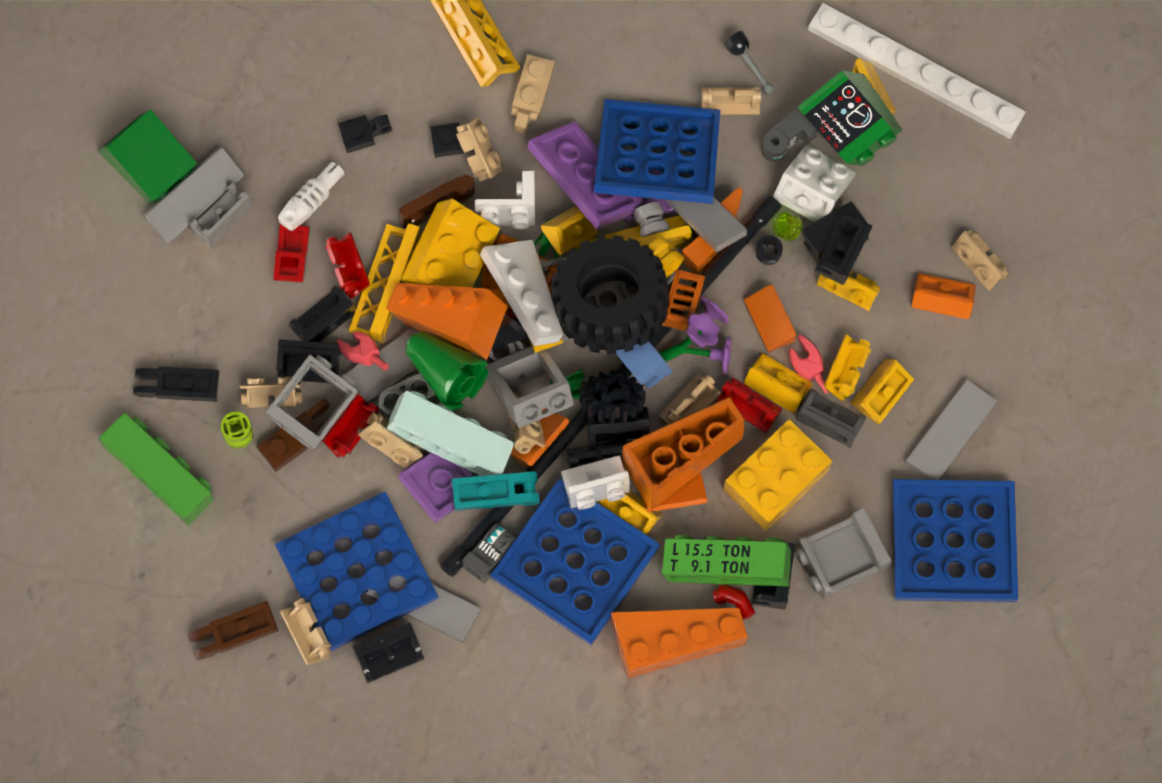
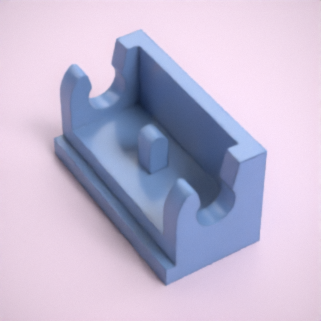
M650 342L642 346L636 344L633 346L634 350L624 352V349L616 350L617 356L641 385L645 384L647 388L653 387L664 377L673 373Z

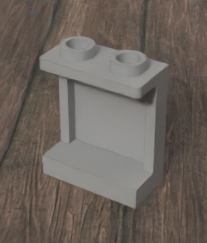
M864 508L853 512L851 518L808 538L804 536L799 538L796 544L797 549L794 550L799 563L802 566L806 565L811 574L808 576L813 590L815 593L820 592L823 599L889 569L892 562Z

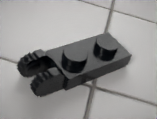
M158 366V368H137L135 370L136 378L143 380L157 379V386H135L133 394L146 398L157 397V399L217 402L220 372L215 369Z

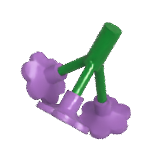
M702 296L700 301L706 311L699 315L692 314L688 317L689 326L686 329L688 333L686 338L682 342L659 352L665 362L682 354L709 356L711 360L721 361L723 374H728L732 347L731 337H727L726 344L722 349L688 348L693 342L700 347H705L706 345L714 346L718 342L717 334L719 333V327L712 321L718 319L725 324L729 322L728 316L712 300Z

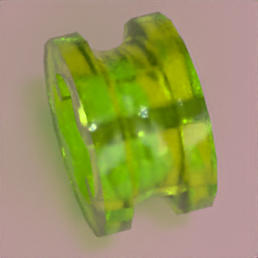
M788 212L781 213L774 222V234L788 242L794 241L801 233L802 220Z

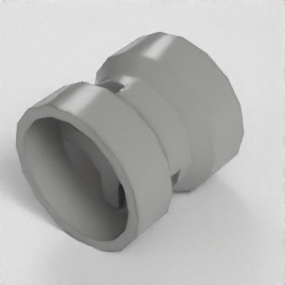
M648 203L638 207L633 212L635 221L641 226V237L670 230L668 222L663 220L662 215L664 211L661 203Z

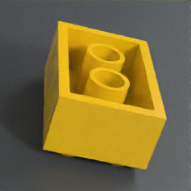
M454 199L437 203L401 277V281L410 284L473 288L484 264L480 253L485 246L493 245L500 228Z
M789 419L725 480L723 490L767 532L830 470L833 460Z

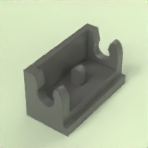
M812 389L799 412L797 421L851 448L866 420V416L863 414L859 416L818 395V391Z

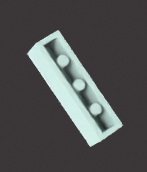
M406 390L398 398L386 426V429L396 436L479 476L502 474L514 446V442L508 440L505 434L499 431H489L481 427L478 421L468 417L462 418L442 404L436 405L427 401L423 394L415 391L409 392Z

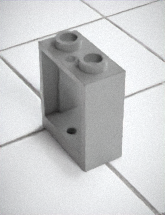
M531 346L486 365L492 389L518 429L574 405L569 383L546 349L535 353ZM546 373L554 383L518 399L510 389Z
M311 355L307 357L265 412V416L312 452L315 451L359 392L354 388L356 383L343 373L339 377L330 370L332 365L319 355L316 358ZM309 369L346 395L317 435L280 408Z

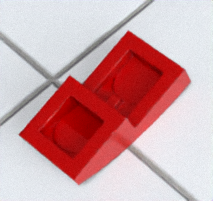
M280 224L278 249L275 255L274 281L304 282L310 237L309 226H298L291 231Z

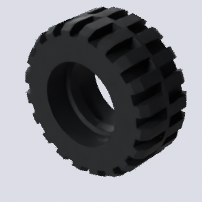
M613 235V239H606L605 236L596 237L597 240L593 242L586 240L580 243L579 249L572 248L566 253L567 260H560L556 267L557 272L552 278V297L560 326H562L563 333L568 338H574V344L581 348H585L587 345L591 352L600 353V350H606L607 354H616V350L632 351L634 350V345L639 344L642 346L649 342L648 336H655L661 329L660 323H664L668 315L669 294L666 273L663 270L662 262L659 257L653 255V251L648 246L643 245L640 247V242L632 238L625 241L623 236ZM606 281H622L638 290L632 300L623 306L613 309L597 308L583 300L589 290Z

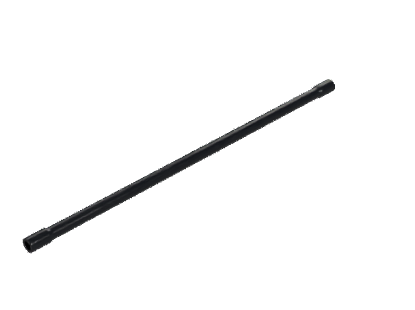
M768 196L744 225L747 235L725 247L700 274L705 276L701 296L757 232L766 226L782 208L778 200ZM693 282L691 286L696 287L697 282ZM685 291L683 295L693 297L694 293ZM680 300L675 302L676 304L691 306V303ZM674 309L671 312L683 316L686 314V312ZM660 323L661 329L655 336H648L651 345L655 348L672 328L662 326ZM622 362L615 370V374L626 372V378H629L632 373ZM580 409L533 466H529L525 472H536L539 479L587 425L588 410ZM514 485L515 494L524 493L523 485ZM514 506L492 508L464 541L457 545L439 565L440 568L453 578L463 567L462 560L465 556L474 550L487 532L496 523H500Z

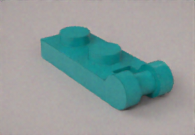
M521 472L452 479L455 511L517 505H537L540 503L539 493H536L535 484L538 482L537 473ZM514 485H523L524 493L515 494Z

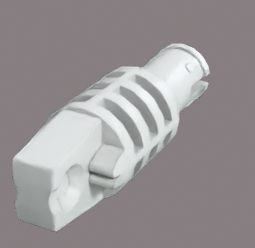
M330 162L316 179H309L278 216L279 222L287 229L293 231L310 218L312 213L327 200L329 190L345 175L343 169L339 165L336 166V163Z

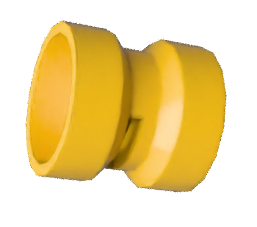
M663 236L658 237L648 245L653 251V255L659 257L662 262L666 278L673 274L684 260V257L677 250L671 251L670 243Z

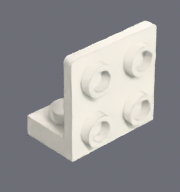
M806 145L783 173L773 197L781 204L815 222L833 211L837 200L852 182L856 173L846 165L838 163L822 154L821 151Z
M522 171V181L517 182V199H476L475 213L497 227L511 226L515 229H525L529 226H535L534 171Z
M620 455L561 471L571 508L578 507L579 510L588 509L595 506L596 501L607 499L609 502L617 501L624 498L625 493L630 492L628 471L624 472Z

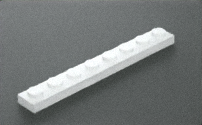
M822 3L809 24L808 30L872 63L875 67L1009 139L1012 138L1026 111Z

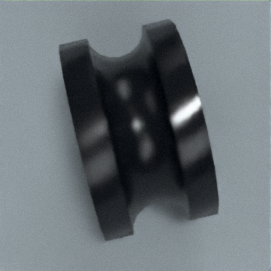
M772 235L762 237L756 246L757 259L765 265L777 263L783 251L781 241ZM766 245L768 248L769 245H773L775 247V255H772V253H770V256L765 255V248L763 246Z

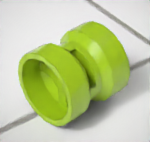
M238 411L226 414L220 424L226 443L236 449L248 446L253 439V428L249 418L244 413Z

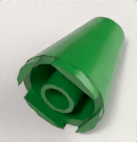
M425 331L414 333L406 342V355L447 409H460L464 406L461 401L467 396L473 399L484 385L488 376V370L485 369V365H488V363L483 358Z

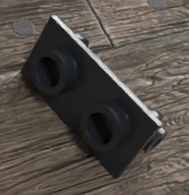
M626 439L596 444V448H590V445L566 449L570 469L619 455L622 462L623 445L627 444Z

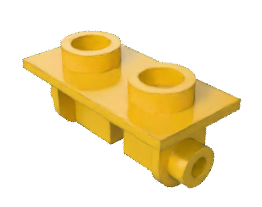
M852 270L844 285L820 274L816 285L867 311L870 310L874 299L881 287L876 285V281H872L860 274L857 275L856 279L852 278Z
M845 334L824 385V388L840 401H844L845 398H849L850 394L855 392V386L861 374L857 367L863 368L868 355L871 353L869 348L871 344L868 341L860 339L859 343H857L847 334Z

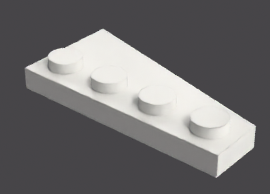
M533 239L485 246L480 256L532 344L538 346L559 342L563 332Z

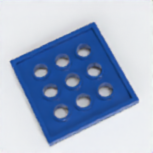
M604 99L594 193L713 204L720 110ZM631 124L637 126L638 128L628 129L624 126ZM662 127L665 128L666 131L658 132L655 131L654 128ZM692 130L695 134L688 135L683 133V131ZM632 146L635 149L628 151L624 150L622 147ZM658 148L664 150L665 152L654 153L651 150ZM689 151L692 152L694 155L684 156L681 154V152ZM628 167L631 168L633 171L623 172L620 170V168ZM659 170L662 174L653 175L649 171ZM689 173L692 177L683 178L679 174Z
M559 478L491 573L490 578L592 646L611 619V612H616L659 550L660 544L597 502L595 506L588 509L579 510L578 507L571 508L564 482ZM564 513H571L575 516L576 523L572 527H563L559 523V517ZM588 530H597L601 534L602 538L597 544H589L585 541L584 534ZM553 537L559 542V547L553 552H547L541 546L542 541L545 538ZM620 546L624 548L627 553L625 559L622 561L613 560L609 555V551L613 547ZM572 554H579L583 557L584 564L578 569H573L568 566L567 558ZM529 562H537L541 565L542 571L537 576H529L524 571L525 565ZM597 571H604L609 575L610 580L606 585L599 586L593 582L592 575ZM557 578L563 579L567 584L566 590L562 593L552 592L549 587L552 580ZM581 595L588 596L592 600V606L588 610H579L574 603L577 597Z
M893 479L894 601H1018L1015 481ZM921 503L927 504L932 510V515L922 518L917 515L915 507ZM949 504L958 505L962 510V516L959 518L949 517L946 513V506ZM981 504L989 506L992 510V517L988 519L979 517L976 507ZM920 533H927L931 536L933 543L930 547H921L916 541V536ZM951 533H956L961 536L963 545L959 548H953L947 543L946 537ZM988 534L993 539V546L982 548L977 542V536ZM922 562L930 564L933 568V575L922 577L917 572V565ZM951 563L960 564L964 570L963 576L959 578L952 577L947 571V566ZM983 563L991 565L994 569V576L991 578L982 577L978 573V566Z
M386 492L380 493L275 544L301 599L305 598L306 602L311 603V608L318 620L314 626L315 628L321 626L328 642L332 645L330 647L331 651L439 599ZM367 526H377L380 529L379 535L374 539L365 538L363 530ZM343 538L349 539L352 542L351 549L347 552L337 551L335 545L338 540ZM380 552H390L393 555L392 561L387 565L378 564L376 557ZM311 553H323L325 556L324 561L317 566L309 564L308 557ZM356 564L362 565L365 568L364 575L358 579L351 578L348 575L350 567ZM396 576L403 577L406 580L405 588L399 592L392 591L389 588V581ZM326 578H334L338 584L335 590L325 592L320 588L322 581ZM368 590H374L379 595L377 602L372 605H366L361 601L362 595ZM340 604H346L351 608L350 614L343 619L337 618L333 614L336 606Z

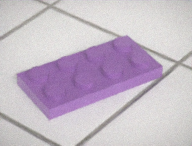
M575 121L529 140L527 146L529 151L596 230L633 214L635 209L645 204L641 197L594 193L599 148Z

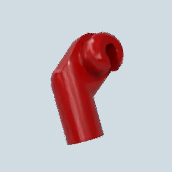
M722 584L713 591L712 596L717 604L721 605L726 602L734 604L736 608H739L743 620L749 619L756 614L746 593L742 589L729 584Z

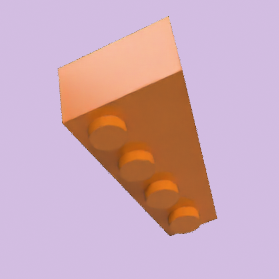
M396 283L386 309L406 326L420 332L425 331L487 360L508 306L486 288Z
M730 397L623 445L622 464L651 511L743 439L745 420Z
M739 608L611 612L610 621L628 678L746 645L748 639Z

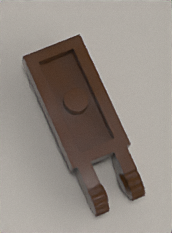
M469 174L461 175V177H457L450 182L448 181L401 206L398 210L399 222L404 229L408 223L418 226L427 219L428 215L432 214L437 203L449 199L463 203L468 198L471 199L473 194H475L474 178L469 176Z
M323 399L313 405L308 412L304 411L297 416L295 420L317 435L329 417L322 421L319 426L313 420L329 408L330 403L327 399ZM282 428L257 446L259 452L275 472L308 449Z
M268 601L212 621L209 623L210 625L189 633L188 638L190 642H198L210 637L212 634L214 635L216 643L202 647L194 652L196 660L211 657L218 652L223 653L271 635L279 630Z

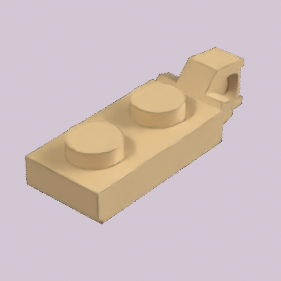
M527 54L512 103L511 115L517 116L514 132L526 135L530 120L537 121V118H540L555 68V61Z

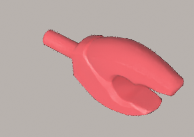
M353 332L354 338L359 343L355 347H351L349 343H345L341 339L336 340V343L339 344L340 352L351 362L371 366L374 363L384 371L388 369L389 365L379 358L380 352L377 344L368 335L361 332Z
M799 334L797 339L802 345L804 352L808 354V357L802 359L794 349L790 348L789 358L794 370L808 381L815 379L825 394L830 393L824 388L826 381L821 376L824 373V365L818 348L809 339Z

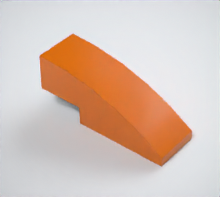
M740 187L720 202L735 218H737L743 190ZM694 231L697 238L682 250L681 255L684 257L682 263L692 273L700 274L720 251L716 253Z

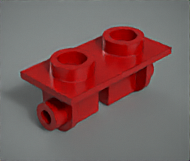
M348 233L340 240L337 237L328 238L325 249L328 251L332 264L338 265L334 270L340 284V290L344 291L345 295H349L350 299H353L368 288L370 282L352 233Z
M733 377L725 383L722 393L716 400L718 403L730 397L743 419L764 433L768 432L783 410Z
M357 394L322 442L336 457L341 456L344 458L346 454L350 455L361 439L358 436V430H363L370 424L367 423L368 418L372 413L378 415L377 413L380 409L373 403L367 404L361 395Z

